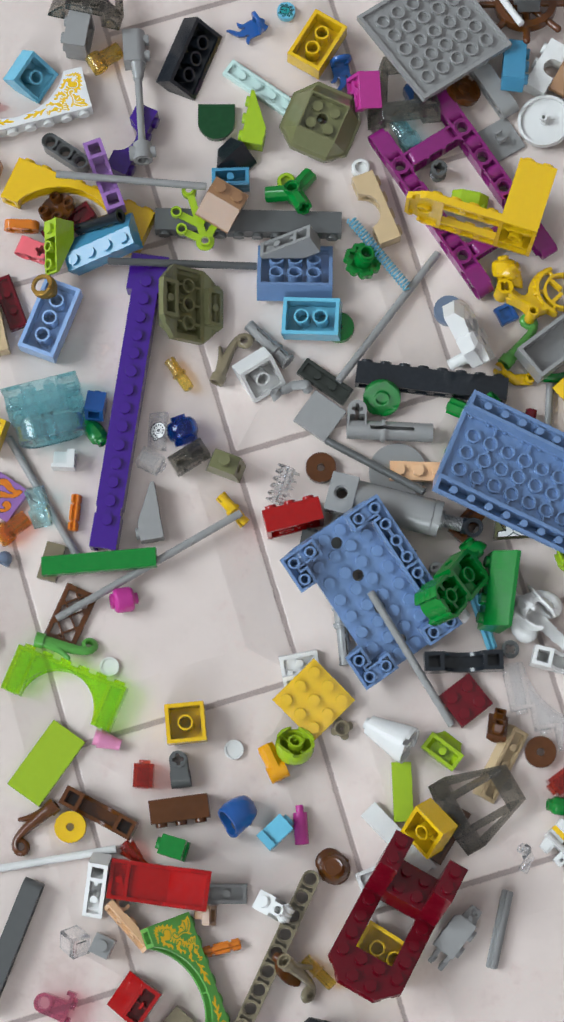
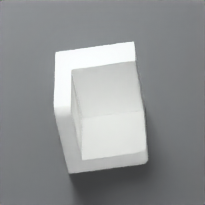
M67 449V452L55 451L53 463H51L52 470L76 472V450Z

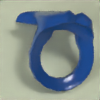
M253 11L251 12L252 20L244 24L237 23V27L242 31L226 30V32L238 38L247 37L246 43L249 45L250 40L264 33L268 25L265 24L263 18H260Z
M350 54L338 55L330 60L334 77L331 84H335L339 78L340 86L337 90L340 91L346 85V77L352 76L349 69V63L352 60Z

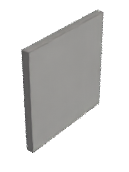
M507 118L504 120L500 119L478 132L498 162L525 147V144Z

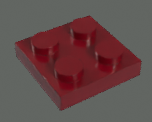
M469 673L439 695L444 706L461 728L493 704Z

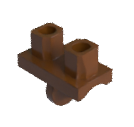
M495 708L494 714L489 713L486 738L491 742H506L509 718L506 717V709Z

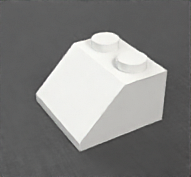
M264 346L232 365L240 383L254 404L268 396L272 389H279L286 384L273 356Z

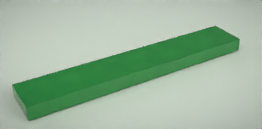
M156 547L41 557L43 577L157 567Z

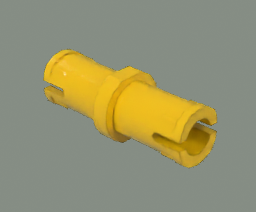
M225 491L216 498V501L227 511L226 514L228 516L240 510L238 503L235 504ZM242 511L243 516L235 520L240 528L250 521Z

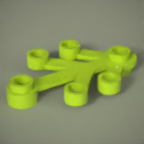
M182 188V196L188 200L193 217L182 212L179 206L171 208V216L197 227L198 233L187 229L184 223H179L176 226V232L180 236H186L196 241V245L200 250L208 251L214 246L213 235L217 227L211 224L208 230H205L204 224L206 221L195 215L198 209L195 199L197 190L192 189L191 192H186V189ZM175 210L180 211L178 215L173 214ZM180 227L185 228L183 232H180L178 229ZM208 239L209 241L208 243L204 244L202 243V240Z

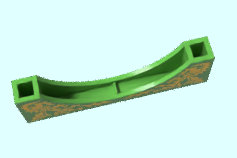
M186 912L140 930L147 950L157 951L171 957L182 965L193 978L203 1000L205 1022H230V1017L222 1004V995L218 992L215 985V976L210 971L209 959L203 952L202 940L197 935L195 921L190 916V913Z

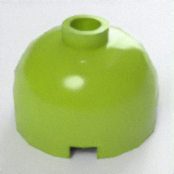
M286 727L277 734L275 749L278 757L284 763L294 766L302 765L312 757L315 739L304 728L298 727L297 730Z

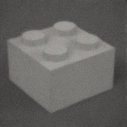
M69 9L68 15H65L64 18L65 32L61 33L60 41L63 43V51H65L66 57L69 59L88 61L95 30L92 13Z

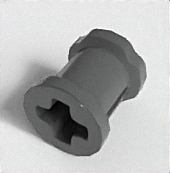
M436 160L432 163L430 177L433 181L441 182L445 179L447 164L442 160Z

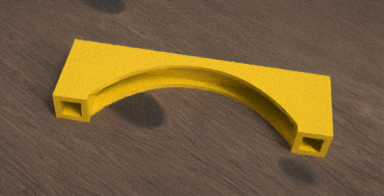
M19 157L1 194L3 203L18 209L33 199L57 191L59 193H69L85 197L106 211L98 186L93 185L91 187L86 185L83 180L56 178V172L52 171L49 166L37 165L35 161L29 158L23 159ZM123 200L127 211L125 215L133 213L142 245L144 246L155 222V212L147 206H138L132 200ZM142 248L133 253H141Z

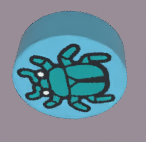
M289 2L281 3L277 8L278 18L284 22L291 21L295 17V7Z

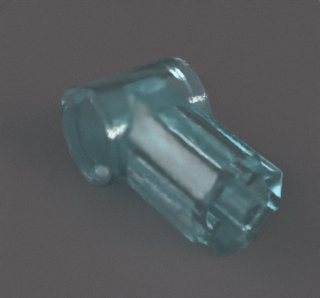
M397 115L389 122V126L397 136L403 152L422 142L417 131L412 130L403 115Z

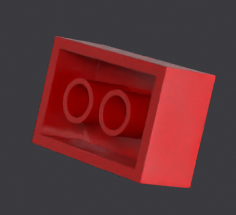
M308 495L300 501H285L284 505L276 507V504L266 506L265 510H262V517L268 539L300 532L302 529L307 530V528L324 526V516L319 497Z

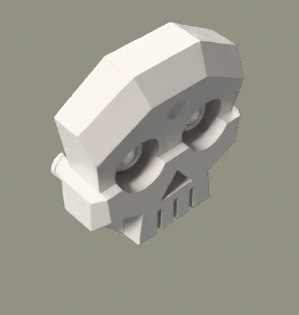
M458 299L442 306L444 319L461 351L460 354L447 360L448 366L452 371L466 364H470L472 368H475L496 358L489 346L488 336L484 328H479L476 316L467 304Z

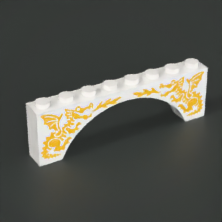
M82 67L63 71L61 81L55 92L37 109L18 117L0 119V138L5 136L13 137L24 131L32 132L40 127H52L60 122L68 123L72 119L79 117L87 118L94 114Z

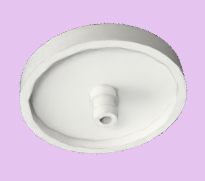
M540 95L526 102L518 115V128L522 138L530 145L539 148L552 147L564 140V101L553 95Z

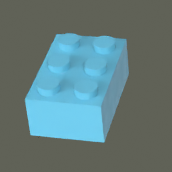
M284 297L281 329L284 340L340 341L342 302L340 298Z

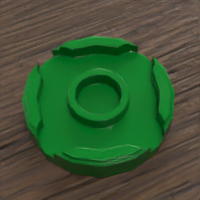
M378 379L366 386L363 393V402L371 414L388 416L398 409L401 402V393L393 382Z

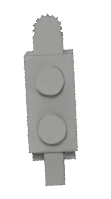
M472 905L462 915H454L433 942V945L437 948L428 961L430 963L434 962L442 951L447 955L438 967L442 971L451 959H454V957L459 958L465 950L462 946L466 941L471 942L477 934L474 931L477 928L475 925L482 912Z

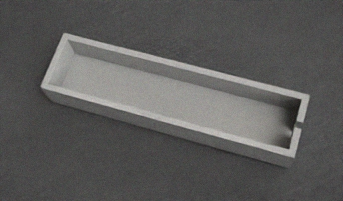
M564 313L519 346L514 354L538 384L564 365Z

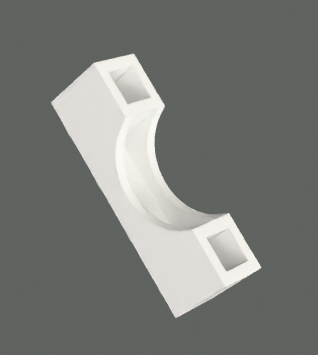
M536 644L533 647L529 666L564 674V653L554 648Z

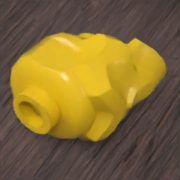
M509 255L497 256L498 259L494 260L491 264L492 275L497 278V283L501 279H508L515 288H523L519 263L509 259Z

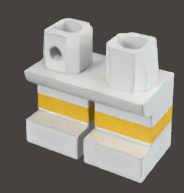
M561 818L544 835L545 839L539 846L546 854L554 847L559 851L552 859L559 867L564 865V844L562 845L564 842V820Z

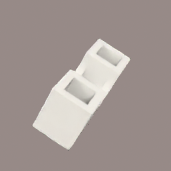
M551 38L549 43H544L540 51L542 55L540 58H535L531 66L533 70L531 73H527L529 74L528 84L524 85L523 90L535 97L546 95L553 80L552 77L544 72V69L554 67L559 70L564 61V44Z

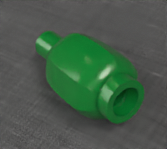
M84 416L81 420L85 424V434L90 442L99 447L106 445L107 431L97 421L85 420Z
M554 796L552 799L548 798L546 810L554 815L564 816V797Z

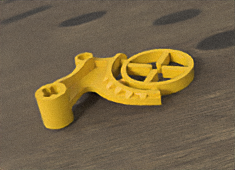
M552 267L541 270L531 280L526 295L518 293L513 288V283L510 280L501 279L496 285L493 296L496 301L506 302L508 305L521 310L525 314L524 321L527 324H533L538 317L545 314L550 317H556L557 311L564 312V306L556 304L562 298L563 292H561L562 286L555 279H564V273L553 274ZM548 275L549 278L546 280L543 289H539L540 281ZM548 284L560 292L552 300L547 293Z

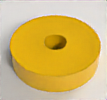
M66 811L60 814L54 825L57 837L66 843L78 842L84 837L87 829L84 817L74 811ZM70 823L74 825L72 831L67 829V825Z

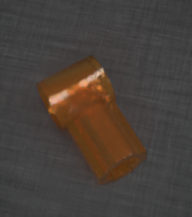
M23 510L7 522L0 523V544L2 547L11 544L18 534L32 525V522Z

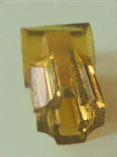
M115 42L100 52H91L86 56L85 61L94 75L98 76L103 74L108 69V66L122 59L123 52Z

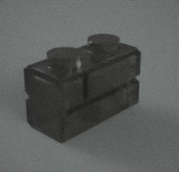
M200 437L167 457L168 462L178 477L200 465L201 461L211 458L210 452Z

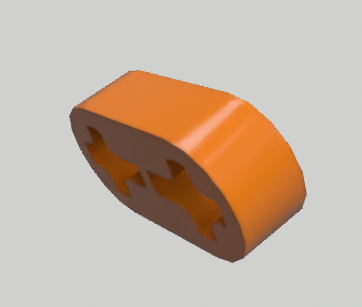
M5 220L4 231L22 234L39 233L40 222L36 220Z

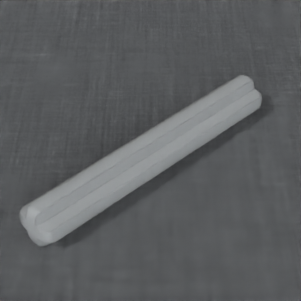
M509 890L501 891L486 962L487 968H498L513 892Z

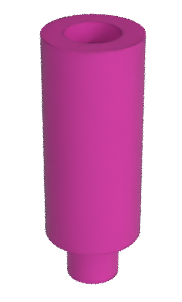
M296 805V813H293L295 845L309 844L307 812H304L303 805Z

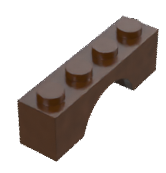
M69 785L58 802L129 841L139 825L138 822Z

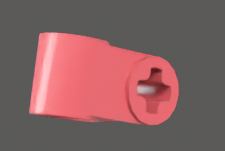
M22 235L14 253L23 259L45 265V243Z

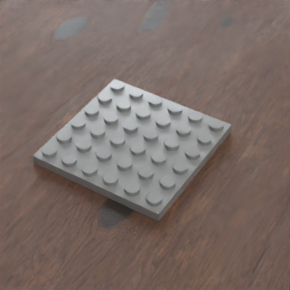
M383 0L357 16L358 23L422 102H425L512 46L509 39L476 0Z

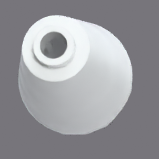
M376 716L367 718L363 724L364 733L400 764L409 757V750L412 746H415L420 733L416 727Z

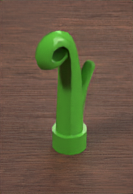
M525 314L520 317V325L528 331L510 350L503 353L498 359V362H501L505 369L509 370L515 364L517 358L514 354L517 348L536 334L538 329L537 319L533 324H526L524 321Z
M37 632L33 645L37 648H46L56 652L66 660H70V656L67 653L89 655L98 649V643L93 638L84 639L81 642V646L49 637L41 632Z

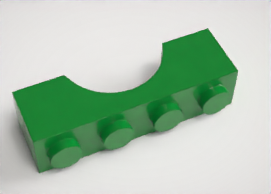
M163 833L162 837L158 836L155 848L158 849L157 853L185 862L191 843Z

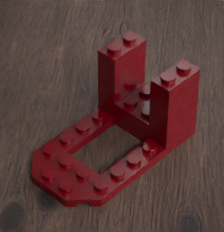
M397 829L380 856L328 954L329 961L332 963L335 972L336 982L371 1003L380 1002L387 998H396L402 994L435 926L451 905L468 869L450 860L437 879L410 864L404 858L414 839ZM379 901L415 920L392 966L356 946Z

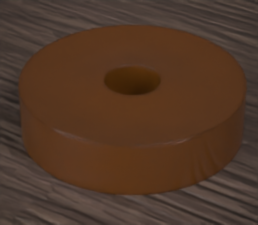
M324 452L311 455L306 462V474L315 483L323 484L329 482L333 471H336L335 460ZM319 465H323L324 470L319 471L317 467Z
M534 737L525 746V758L533 767L545 768L552 764L556 758V747L547 737ZM538 749H542L544 751V754L542 756H539L537 754Z

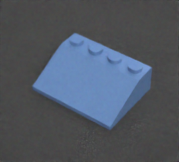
M258 245L257 301H283L284 297L332 298L333 246H320L319 253L306 258L262 259L260 257V245Z

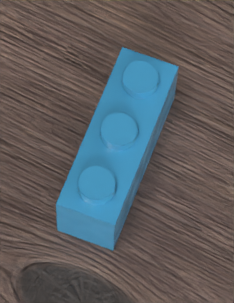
M509 39L512 46L503 52L500 90L523 92L524 85L528 84L529 74H525V72L528 73L529 61L526 60H529L530 49H527V44L523 40Z

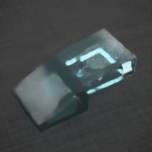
M44 486L26 489L24 494L30 506L28 514L34 529L51 526L53 524L51 509Z

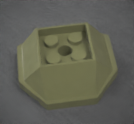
M318 81L293 93L279 129L283 133L290 149L319 162L327 163L347 157L360 127L361 120L358 112H355L353 96ZM322 118L326 121V123L321 124L317 121V119Z
M177 264L170 265L159 278L158 325L167 333L169 339L195 345L204 344L223 328V290L216 286L204 271Z

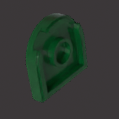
M198 104L199 131L211 141L224 140L234 131L235 104Z

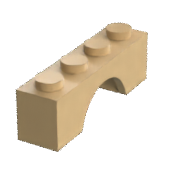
M373 170L352 177L351 185L358 201L372 203L380 213V219L372 231L377 246L380 245L379 249L400 242L402 230L400 225H396L394 221L395 214L393 209L387 205L388 198L385 191L382 192L380 189L381 181L379 176L374 175Z

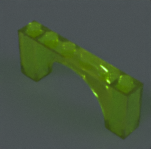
M30 644L18 645L1 685L3 690L21 697L26 687L43 674L55 671L74 674L87 684L92 694L94 711L91 725L111 733L128 692V688L124 687L126 683L117 679L114 682L107 680L108 676L99 672L96 675L89 672V668L79 665L78 668L72 666V662L61 657L60 660L53 658L54 654L44 650L42 653L35 651L36 647Z

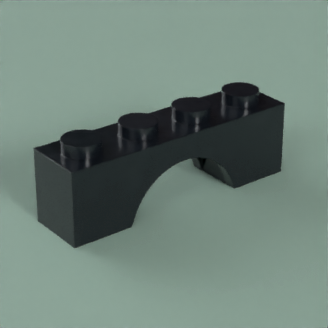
M482 650L464 653L426 651L423 654L425 674L502 672L504 670L503 650Z

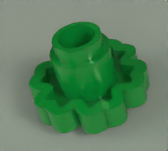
M365 243L353 244L352 248L346 250L343 262L347 264L346 271L353 277L358 275L361 280L370 279L373 274H377L381 263L375 257V252L377 251L373 250L375 247L372 248L365 245Z

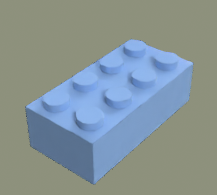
M47 279L44 280L43 285L41 287V290L43 291L49 285ZM55 280L57 283V295L50 299L37 297L18 342L20 351L55 364L83 298L81 289Z

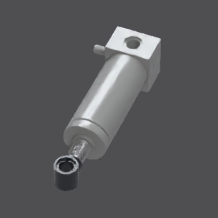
M333 471L324 505V511L333 514L331 522L357 504L377 494L399 528L425 535L428 534L436 537L437 531L441 527L459 531L460 534L470 538L478 537L483 531V523L478 518H459L458 516L445 514L443 510L444 501H436V499L361 481L360 477ZM341 490L347 492V496L343 499L337 497V493ZM470 523L478 525L479 528L476 533H471L468 530Z

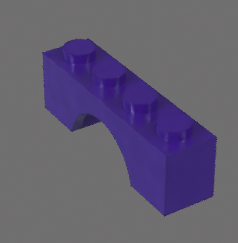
M144 105L145 138L151 141V133L153 129L158 127L160 119L157 110ZM136 106L130 116L131 126L137 132L134 142L138 140ZM129 147L122 150H113L108 160L113 175L132 177L136 170V164L134 161H130Z

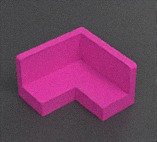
M358 71L346 79L347 94L354 98L355 112H363L366 109H380L382 107L379 71Z

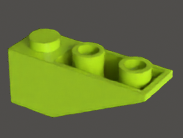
M251 90L250 96L246 97L245 107L248 108L247 113H243L241 123L244 124L243 130H239L238 140L243 142L247 149L263 152L266 127L255 91Z
M57 217L44 222L45 274L50 276L60 271L74 241V222Z

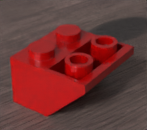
M129 971L107 1005L127 1022H144L163 993L132 971Z

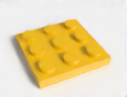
M314 658L272 699L299 727L308 730L315 740L355 701Z

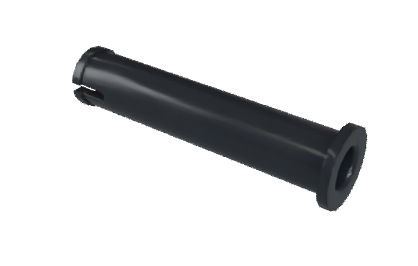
M116 209L115 212L76 223L74 229L79 227L80 229L75 230L78 235H82L83 233L115 223L122 224L126 219L125 213L122 209Z

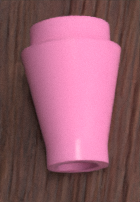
M96 729L92 745H95L96 748L119 751L122 739L113 736L103 729L101 731Z

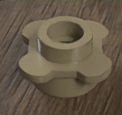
M338 717L335 720L334 728L331 729V734L333 736H340L342 740H347L349 738V731L353 729V724Z

